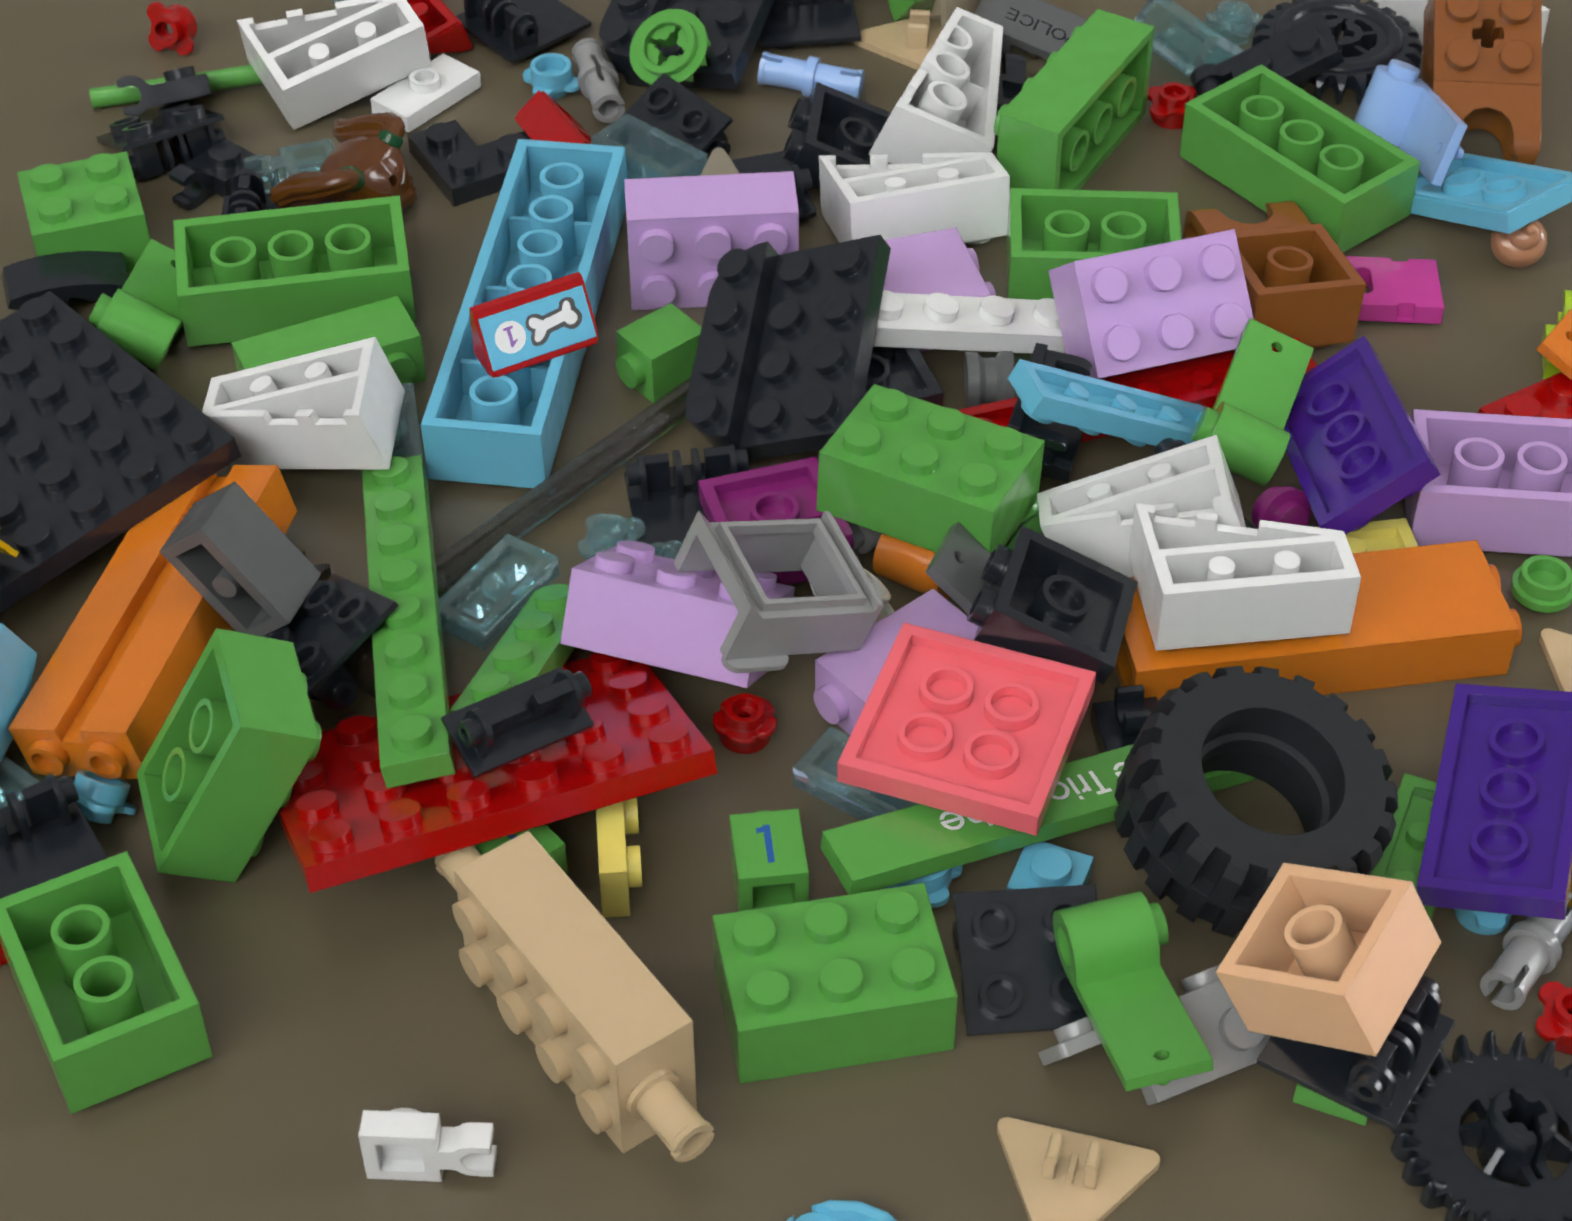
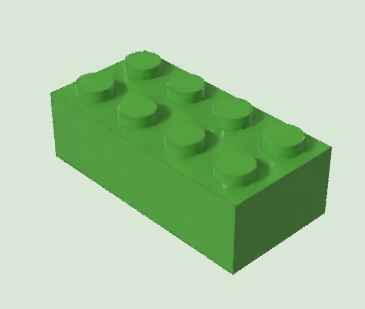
M1097 9L1082 26L1078 25L1073 30L1070 39L1058 52L1053 51L1050 54L1046 65L1034 78L1029 77L1025 81L1020 93L1009 104H1004L1000 108L994 122V134L998 136L996 159L1010 175V188L1081 190L1145 116L1154 26Z
M1262 64L1187 102L1185 106L1180 157L1266 213V203L1295 202L1311 224L1321 223L1343 253L1406 218L1411 213L1420 161Z
M400 195L173 220L177 299L188 347L235 342L395 296L399 297L412 321H416Z

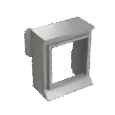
M698 510L673 562L678 572L716 570L738 610V614L720 648L723 655L721 658L723 666L734 673L783 670L789 661L788 655L860 650L884 607L882 599L830 511H824L821 518L709 522ZM803 570L817 596L768 599L753 572Z

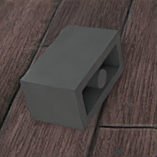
M235 481L195 502L159 551L236 632L264 636L289 624L321 575L316 567Z

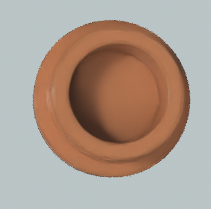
M1538 219L1510 234L1492 231L1491 248L1494 256L1502 264L1513 268L1531 266L1543 256L1547 247V233Z

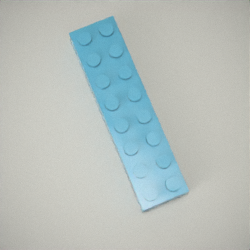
M518 139L421 422L428 479L546 489L586 347L493 378L489 376L474 355L469 308L579 272L583 277L595 319L626 211L624 179H627L626 147Z

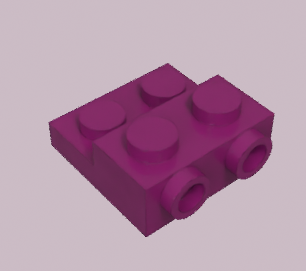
M816 457L699 480V501L709 522L821 518L823 513L816 510L819 462ZM833 516L853 550V532L848 522ZM803 570L772 572L777 575L776 583L791 585L808 581Z

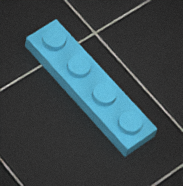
M1019 359L1008 376V380L1022 401V409L1034 420L1043 424L1057 422L1074 426L1094 436L1103 433L1120 437L1139 447H1144L1146 444L1157 446L1159 442L1166 438H1172L1174 441L1182 440L1186 444L1195 442L1191 440V436L1199 417L1206 408L1203 405Z

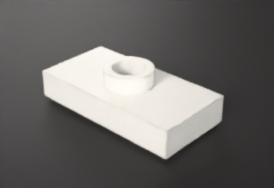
M443 53L431 61L430 67L412 71L408 77L370 99L372 114L393 112L404 121L405 131L410 133L480 88V72Z

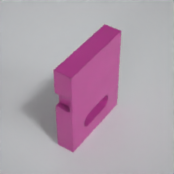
M1346 256L1366 283L1369 293H1364L1359 321L1442 323L1444 303L1436 260L1408 259L1405 262L1391 261V258Z

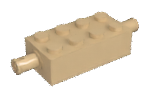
M527 831L483 855L476 849V845L436 856L434 862L437 865L435 867L436 870L446 878L457 892L458 902L452 905V911L463 933L464 947L459 949L458 953L466 974L477 987L486 984L497 997L498 1009L510 1030L516 1035L525 1032L535 1044L538 1060L547 1076L556 1084L564 1081L576 1095L575 1099L579 1112L588 1127L596 1134L605 1131L623 1154L656 1134L670 1150L671 1156L677 1162H688L700 1155L713 1140L714 1133L712 1131L714 1128L697 1111L693 1020L535 837Z

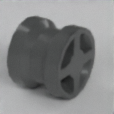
M1000 351L995 357H982L978 352L964 353L963 393L965 408L1015 398V390L1008 380V376L1015 367L1012 351Z

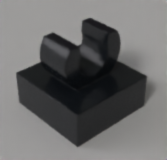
M1143 685L1116 687L1114 701L1092 703L1090 722L1099 753L1135 743L1148 715H1151L1158 702L1157 697L1144 698Z

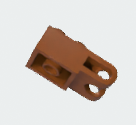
M1428 0L1423 16V81L1468 126L1466 131L1479 129L1491 133L1500 142L1504 160L1529 165L1534 164L1541 148L1542 0Z
M1295 202L1266 203V219L1256 224L1241 223L1229 219L1216 208L1187 210L1182 239L1235 229L1254 320L1291 338L1297 337L1300 342L1313 348H1323L1329 344L1354 342L1366 283L1321 223L1311 224Z

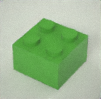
M127 151L115 154L100 153L84 160L58 165L43 164L32 170L17 172L37 257L75 251L120 252L123 254L127 273L132 272L150 238Z

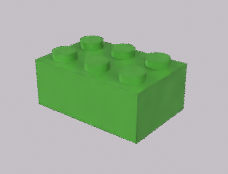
M1010 188L1006 240L1007 298L1054 299L1048 272L1051 269L1078 260L1182 240L1178 192Z
M874 384L819 452L816 510L822 513L830 511L832 516L933 552H937L949 528L959 522L983 547L992 553L998 543L1003 546L1007 544L1037 501L1045 440L1021 433L1010 427H1003L961 413L953 408L942 407L906 395L896 389H888Z
M216 628L136 773L158 873L236 883L250 857H255L259 853L263 844L264 834L278 810L287 806L291 797L292 787L304 766L316 757L321 743V728L314 719L307 694V678L301 672L293 642Z
M127 851L0 899V942L70 1114L213 1057L199 1002Z
M924 883L712 915L714 969L739 1084L954 1050L958 996Z

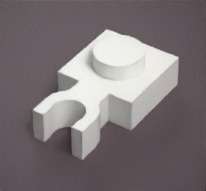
M396 1108L390 1111L363 1110L358 1137L367 1179L442 1182L444 1170H455L468 1176L494 1177L497 1157V1145H492L494 1123L468 1122L456 1127L441 1126L439 1113H423L412 1108Z

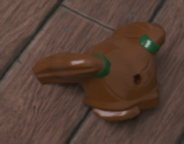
M393 112L367 114L349 120L337 118L332 134L341 144L323 162L319 171L301 172L289 176L270 189L269 199L281 209L327 201L335 203L400 195L401 208L404 210L417 200L412 176L408 174L400 151L406 132L404 121Z

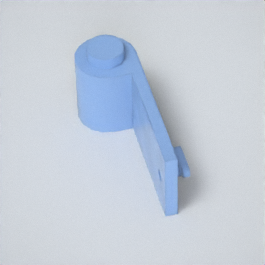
M1391 59L1388 66H1376L1353 121L1419 160V171L1431 184L1441 186L1453 158L1460 160L1464 155L1460 142L1468 126L1424 81L1418 78L1421 71L1417 67L1400 60Z

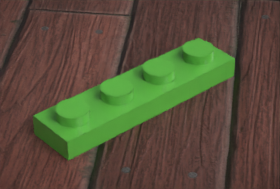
M552 584L534 591L449 710L450 713L564 666L576 648L560 644L569 585Z

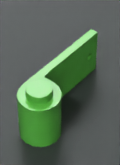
M150 239L122 289L118 288L113 297L102 293L88 322L138 362L155 371L161 365L183 322L177 299L175 250Z
M1250 318L1245 325L1213 409L1209 407L1204 409L1195 425L1191 440L1198 441L1217 435L1230 472L1264 487L1278 468L1288 446L1290 433L1285 431L1284 427L1314 348Z
M1136 891L1055 910L1053 914V930L1061 964L1126 1092L1155 1084L1164 1086L1172 1080L1213 1071V1058L1160 964V946L1167 945L1169 941L1168 926L1160 904L1158 902L1148 903L1144 894Z

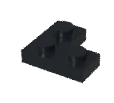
M456 120L436 123L427 129L407 135L409 152L453 207L500 192L518 139L531 140L523 131L516 134H507L498 140L477 146Z

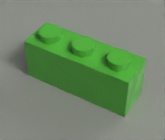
M398 296L231 342L236 370L241 371L376 337L403 387L426 380L421 335Z

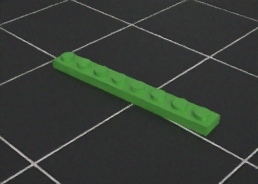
M421 454L406 458L392 456L389 470L362 469L369 590L385 596L399 605L372 633L380 769L387 789L456 774L453 741L441 721L442 716L449 714L450 711L427 473Z

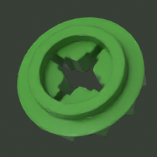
M667 9L652 15L640 25L631 42L630 61L635 73L650 86L662 73L678 83L684 80L693 82V73L699 66H707L705 55L707 48L712 46L705 30L706 27L694 14L682 9ZM677 41V45L684 52L683 55H670L666 61V57L656 46L662 48L665 46L673 47Z

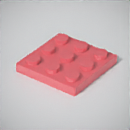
M903 623L838 760L837 781L1037 836L1093 695L1096 672Z

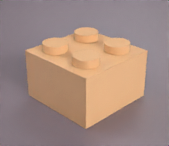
M1283 863L1218 967L1216 974L1248 1031L1377 1056L1440 946L1441 940L1412 881Z

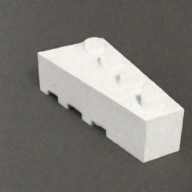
M956 7L933 47L929 50L918 71L892 110L869 155L888 154V162L891 164L922 163V153L991 152L994 148L995 139L994 122L997 114L1003 26Z

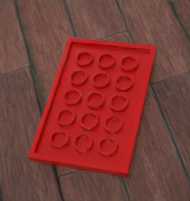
M592 652L590 657L564 664L562 669L569 670L573 674L582 671L589 679L592 695L584 699L583 706L594 723L593 727L476 778H473L453 742L456 774L387 789L380 769L377 717L365 715L350 717L341 721L336 728L321 732V743L316 757L313 761L306 763L292 787L291 797L287 806L280 808L277 815L309 892L313 893L718 774L714 749L648 664ZM462 693L448 696L449 710Z

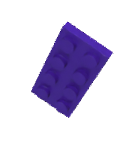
M1362 336L1304 374L1284 430L1290 433L1286 452L1320 528L1344 531L1345 535L1359 530L1373 517L1403 498L1417 494L1427 483L1441 475L1379 356L1365 336Z
M1456 683L1417 882L1418 896L1424 906L1565 920L1572 876V692Z

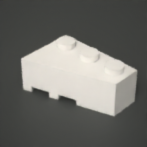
M345 0L335 2V10L304 15L302 8L286 11L287 18L257 24L254 23L253 17L237 20L249 63L293 130L408 77L416 69L431 66L424 25L407 0Z
M992 152L922 153V163L888 164V154H870V164L836 165V155L819 156L821 215L839 243L875 235H881L886 240L950 228H957L963 242L971 245L983 244L991 238L1007 235L1010 175Z
M376 337L213 377L210 381L202 413L235 438L241 457L230 463L232 467L233 465H278L279 469L389 470L405 390Z
M1217 435L1037 493L1040 526L1045 537L1129 578L1134 577L1129 562V551L1135 503L1156 505L1155 515L1196 521L1197 511L1218 514L1217 524L1246 527L1239 495Z
M1135 503L1129 562L1134 579L1138 581V593L1156 651L1350 633L1361 575L1344 531L1260 520L1258 529L1217 524L1218 514L1197 511L1195 521L1155 515L1156 505Z

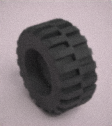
M1242 666L1217 668L1213 677L1208 672L1198 673L1183 680L1179 688L1169 690L1157 702L1131 748L1117 779L1114 794L1119 804L1114 813L1117 832L1121 838H1129L1124 851L1135 870L1144 868L1149 875L1145 881L1148 888L1160 900L1168 896L1179 905L1176 913L1192 923L1199 917L1213 924L1211 931L1234 937L1238 930L1241 931L1283 863L1370 875L1391 842L1396 828L1394 813L1399 807L1395 783L1387 781L1393 773L1383 749L1375 750L1372 743L1376 737L1362 718L1355 721L1346 713L1348 704L1334 693L1328 698L1314 690L1315 682L1299 675L1294 676L1293 680L1279 677V669L1262 666L1255 667L1252 673H1244ZM1233 771L1250 775L1267 783L1281 793L1292 805L1302 822L1305 833L1293 835L1276 834L1244 823L1231 814L1217 800L1206 782L1204 773Z

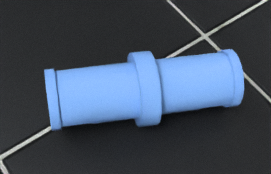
M764 51L759 64L757 81L758 85L765 84L801 91L802 97L806 98L809 97L815 83L818 82L860 99L865 71L823 64L819 57L809 56L808 60L770 54V52Z

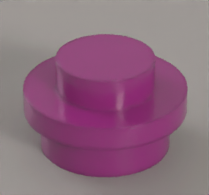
M1274 486L1265 490L1256 500L1252 509V522L1256 529L1259 528L1260 520L1307 526L1311 515V506L1305 493L1292 486Z

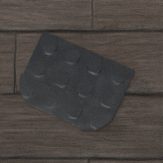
M611 0L601 21L599 36L609 62L618 72L624 74L627 84L650 87L649 84L638 77L631 65L630 46L633 36L645 20L660 11L667 9L686 10L699 18L706 27L705 30L712 46L707 48L706 51L707 66H699L693 73V82L684 80L679 84L685 88L737 89L775 0ZM677 41L673 47L665 46L662 48L656 46L666 57V61L670 55L679 56V54L683 55L684 53L677 45Z
M875 235L781 255L767 241L754 245L745 251L743 249H733L722 256L717 265L719 275L710 290L687 392L685 412L687 420L712 446L722 447L727 444H734L735 449L746 448L748 461L821 450L865 394L891 247L881 235Z

